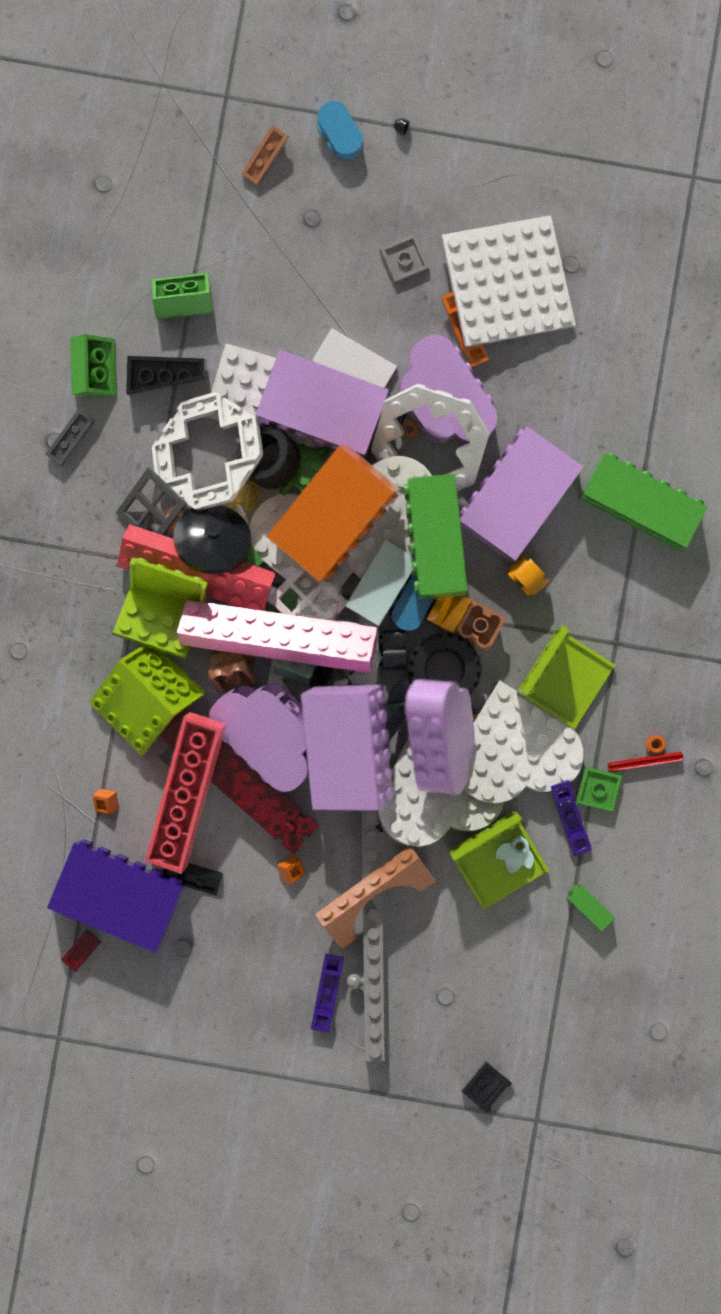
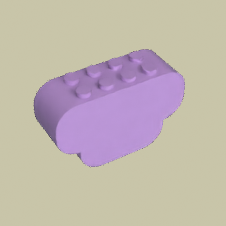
M430 335L416 343L410 353L409 371L402 379L400 392L420 384L426 386L427 389L452 394V397L470 400L488 429L490 437L497 424V412L493 406L495 403L489 394L486 395L482 390L484 388L482 382L478 378L475 379L472 375L473 369L468 362L464 363L461 357L463 355L457 346L454 348L452 343L441 335ZM427 404L409 411V414L418 424L425 438L430 442L444 444L454 439L461 446L470 443L453 412L435 419Z
M415 680L407 694L406 716L416 786L419 791L459 795L467 783L469 760L473 754L475 744L469 691L465 688H459L455 682Z
M266 683L256 690L248 685H239L223 695L212 706L209 718L227 724L222 741L227 742L233 751L246 761L251 769L256 770L264 782L269 783L279 791L288 792L297 788L309 776L302 704L285 687L278 683Z

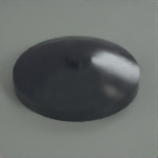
M218 505L200 511L191 508L177 521L174 529L173 543L177 555L188 567L205 574H222L232 571L244 562L250 551L251 532L244 518L229 507Z

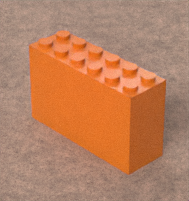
M347 444L341 445L266 537L319 582L325 579L328 580L337 573L338 569L336 567L344 564L350 557L349 551L356 549L363 540L360 538L374 528L375 525L372 523L378 519L380 520L387 512L386 506L392 505L399 497L397 493L400 489Z

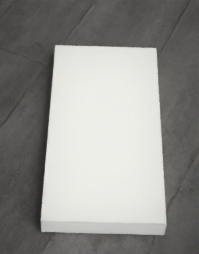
M333 328L329 331L312 360L315 363L383 388L386 387L397 368L393 363Z

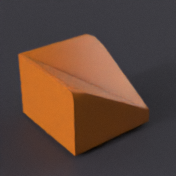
M100 789L93 794L95 812L112 815L118 810L117 792Z
M289 856L277 865L282 880L288 884L294 883L305 875L300 859L295 856Z

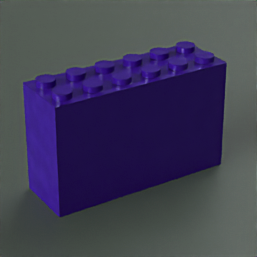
M83 839L74 842L47 909L156 953L161 946L184 890L185 884L182 883L183 880L176 876L165 877V872L156 868L154 870L147 869V865L142 862L136 861L132 863L128 861L129 857L118 854L115 856L111 854L110 849L102 846L96 848L93 846L94 843Z

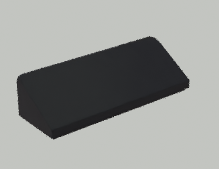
M188 863V867L181 874L165 868L163 871L165 872V877L176 876L182 879L185 887L216 896L223 876L221 872Z

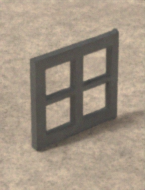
M146 467V471L116 513L128 525L130 524L144 529L142 527L143 523L152 513L162 523L156 533L164 536L184 507L187 506V502L150 467ZM149 479L161 488L152 502L141 492ZM165 493L176 503L168 516L164 515L156 507ZM135 499L147 508L138 522L127 512Z

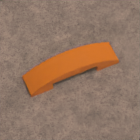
M451 292L442 296L441 299L445 311L470 366L474 367L489 360L483 344L465 347L454 293Z

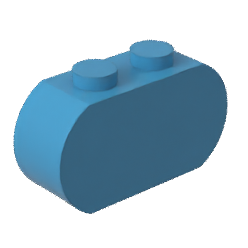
M329 101L322 105L318 111V126L316 128L321 137L325 136L327 148L331 153L334 152L337 158L343 160L355 158L362 150L363 135L347 108L339 101Z
M416 576L408 578L401 588L398 598H395L390 606L392 608L390 611L392 622L398 628L408 631L415 630L420 626L434 600H419V596L414 594V581H417Z

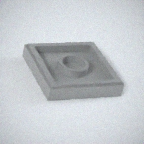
M415 234L380 248L394 284L430 269Z

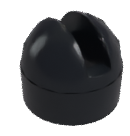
M404 118L397 119L394 122L395 131L405 135L410 121Z

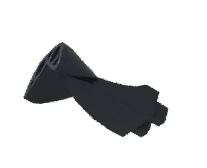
M403 676L394 684L387 703L384 705V710L387 713L385 725L389 734L387 744L394 737L403 721H407L406 698L411 685Z

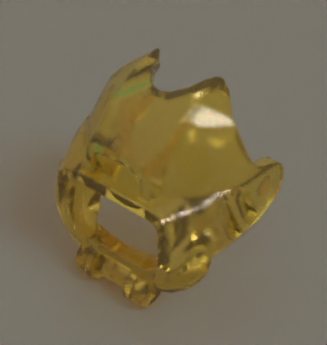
M247 479L245 484L251 485V488L242 487L234 501L225 503L224 506L228 505L229 508L234 510L237 505H241L245 513L252 507H254V510H257L259 486Z

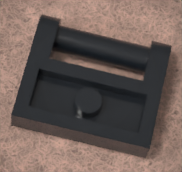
M485 1061L461 1091L486 1113H489L494 1102L513 1083ZM497 1079L500 1080L501 1083L485 1102L482 1101L481 1098Z

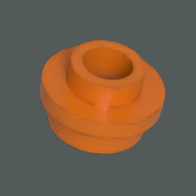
M406 420L401 425L405 431L404 438L413 439L418 435L419 426L415 421ZM407 427H412V428H413V432H412V433H408V432L406 431V428H407Z
M659 735L649 737L646 742V748L652 754L662 753L666 746L665 740ZM654 741L659 743L658 748H653L652 743Z

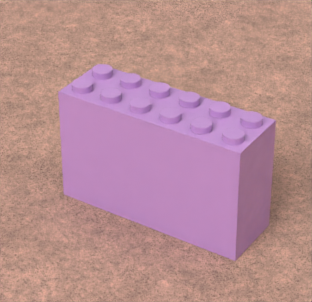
M279 349L255 416L260 426H274L286 435L288 432L294 434V438L298 440H311L313 445L320 448L327 446L331 448L330 451L335 452L339 446L347 444L361 457L365 458L389 389Z
M528 426L525 430H519L513 439L515 444L513 446L508 445L501 456L504 459L502 461L497 460L490 471L493 474L490 477L487 475L479 486L481 488L480 492L475 491L468 501L469 507L466 508L464 506L459 513L460 527L511 564L517 560L583 469L582 465Z
M382 685L315 686L301 694L312 810H380L394 796V790L391 787L392 770L389 768L390 750L387 747L389 734L385 725L387 720V713L384 710L385 693L382 691Z

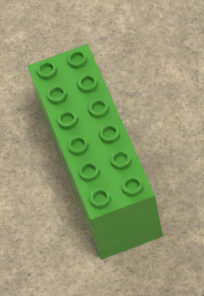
M604 453L599 459L579 499L679 552L686 549L708 508L704 505V501L695 497L694 499L688 497L685 491L669 487L670 484L664 480L657 481L652 478L653 475L651 473L636 470L635 465L619 461V457L612 453Z
M455 474L408 478L407 484H404L405 500H409V503L406 504V517L411 519V523H408V536L413 539V542H410V555L415 558V562H412V574L417 577V581H414V594L419 596V600L465 596L467 583Z

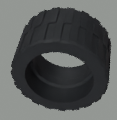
M268 425L259 426L262 450L271 444L279 443L280 453L278 460L270 469L258 472L256 466L248 479L265 489H278L290 483L293 477L296 476L300 467V450L294 440L276 427ZM240 443L236 451V460L242 458Z

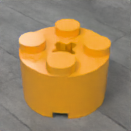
M524 553L508 568L510 571L508 576L514 582L518 580L523 585L521 589L527 596L531 594L535 596L551 580L549 578L545 580L543 578L545 573L531 559L527 561L525 559L527 555Z

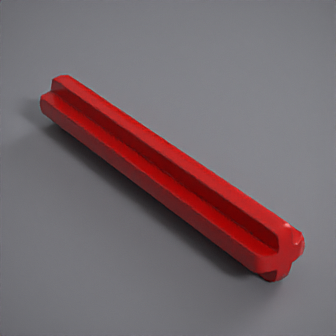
M679 751L609 762L607 765L608 771L612 773L682 762L683 753Z

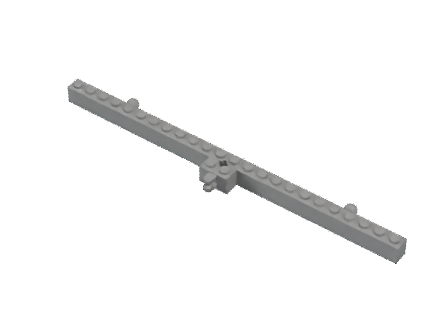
M359 615V624L377 628L378 637V626ZM377 641V645H376V649L378 650V652H379V641ZM379 663L377 668L376 685H379ZM342 670L344 678L350 680L348 677L356 672L353 670ZM361 810L362 880L382 866V846H401L384 829L379 831V828L375 827L380 821L377 810ZM381 892L363 906L364 978L357 974H351L347 978V985L350 989L356 990L360 986H364L365 1061H385L383 913Z

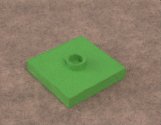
M584 766L576 803L613 813L622 775Z

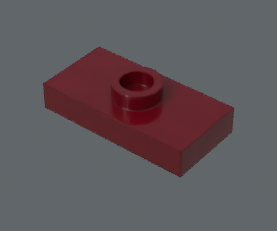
M86 930L61 960L76 972L100 945L101 941Z

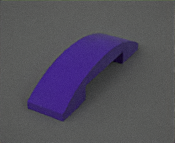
M565 780L550 786L573 855L577 856L591 851L592 847L584 829L570 781Z
M325 953L311 1024L312 1030L330 1033L344 961L343 956Z

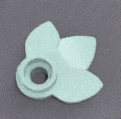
M521 836L513 838L510 843L500 845L495 854L496 859L505 860V866L509 874L516 872L522 865L531 869L534 862V856L528 850L529 843ZM518 842H521L523 845L520 850L516 849Z

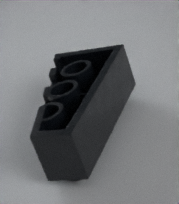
M127 356L126 395L129 396L206 379V360L204 358Z

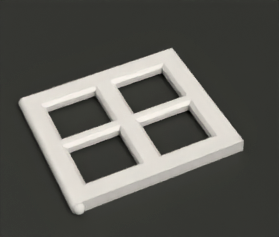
M301 566L268 598L282 614L300 616L310 606L323 618L322 620L332 621L346 607L349 601L338 593L326 580L319 582L309 572L307 573L319 585L306 596L294 584L307 572ZM290 588L303 599L293 612L279 600ZM324 590L338 602L327 615L313 603Z

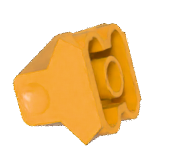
M463 596L437 598L426 622L453 634L472 599Z

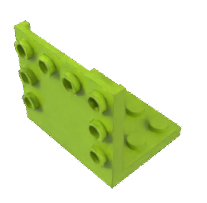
M132 557L130 562V589L114 627L113 635L186 660L191 646L180 645L177 631L186 600L205 603L207 582H204L199 577L192 578L186 576L181 571L174 572L163 565H154L148 563L145 559Z
M562 625L555 630L516 693L575 730L616 665L568 634L570 629Z
M142 645L117 662L89 703L143 756L149 751L173 718L201 699L206 692L167 653Z
M515 811L508 813L447 850L483 910H486L491 905L549 871L520 823L522 820L520 815ZM517 836L524 837L529 843L528 850L534 856L531 869L522 865L516 872L509 874L505 866V860L495 858L496 851L503 843H510ZM518 842L516 844V849H522V843Z

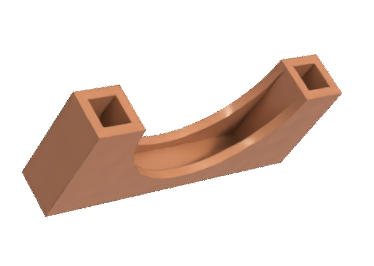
M409 846L315 915L325 930L343 949L357 939L354 930L356 918L363 906L374 896L396 886H411L421 893L436 882V880L413 848Z

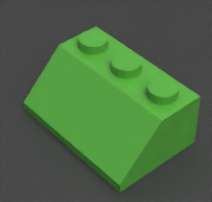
M200 273L152 279V300L156 319H169L170 317L177 316L187 317L194 314L204 315L213 312L209 274Z
M87 334L70 338L72 395L85 397L116 396L115 339Z

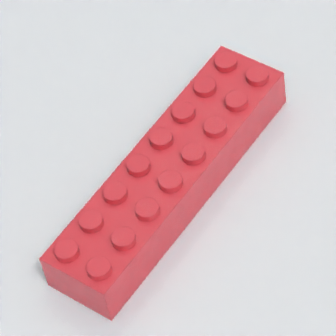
M130 524L122 537L117 567L130 571L132 557L136 559L142 558L147 560L148 563L163 565L171 571H181L186 576L192 578L199 577L204 582H207V597L240 608L258 611L265 610L276 575L275 572L245 562L232 571L222 574L198 572L188 567L179 558L172 538Z
M192 712L183 717L145 862L180 874L188 867L227 724Z

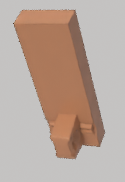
M272 125L243 170L242 175L259 185L289 136Z

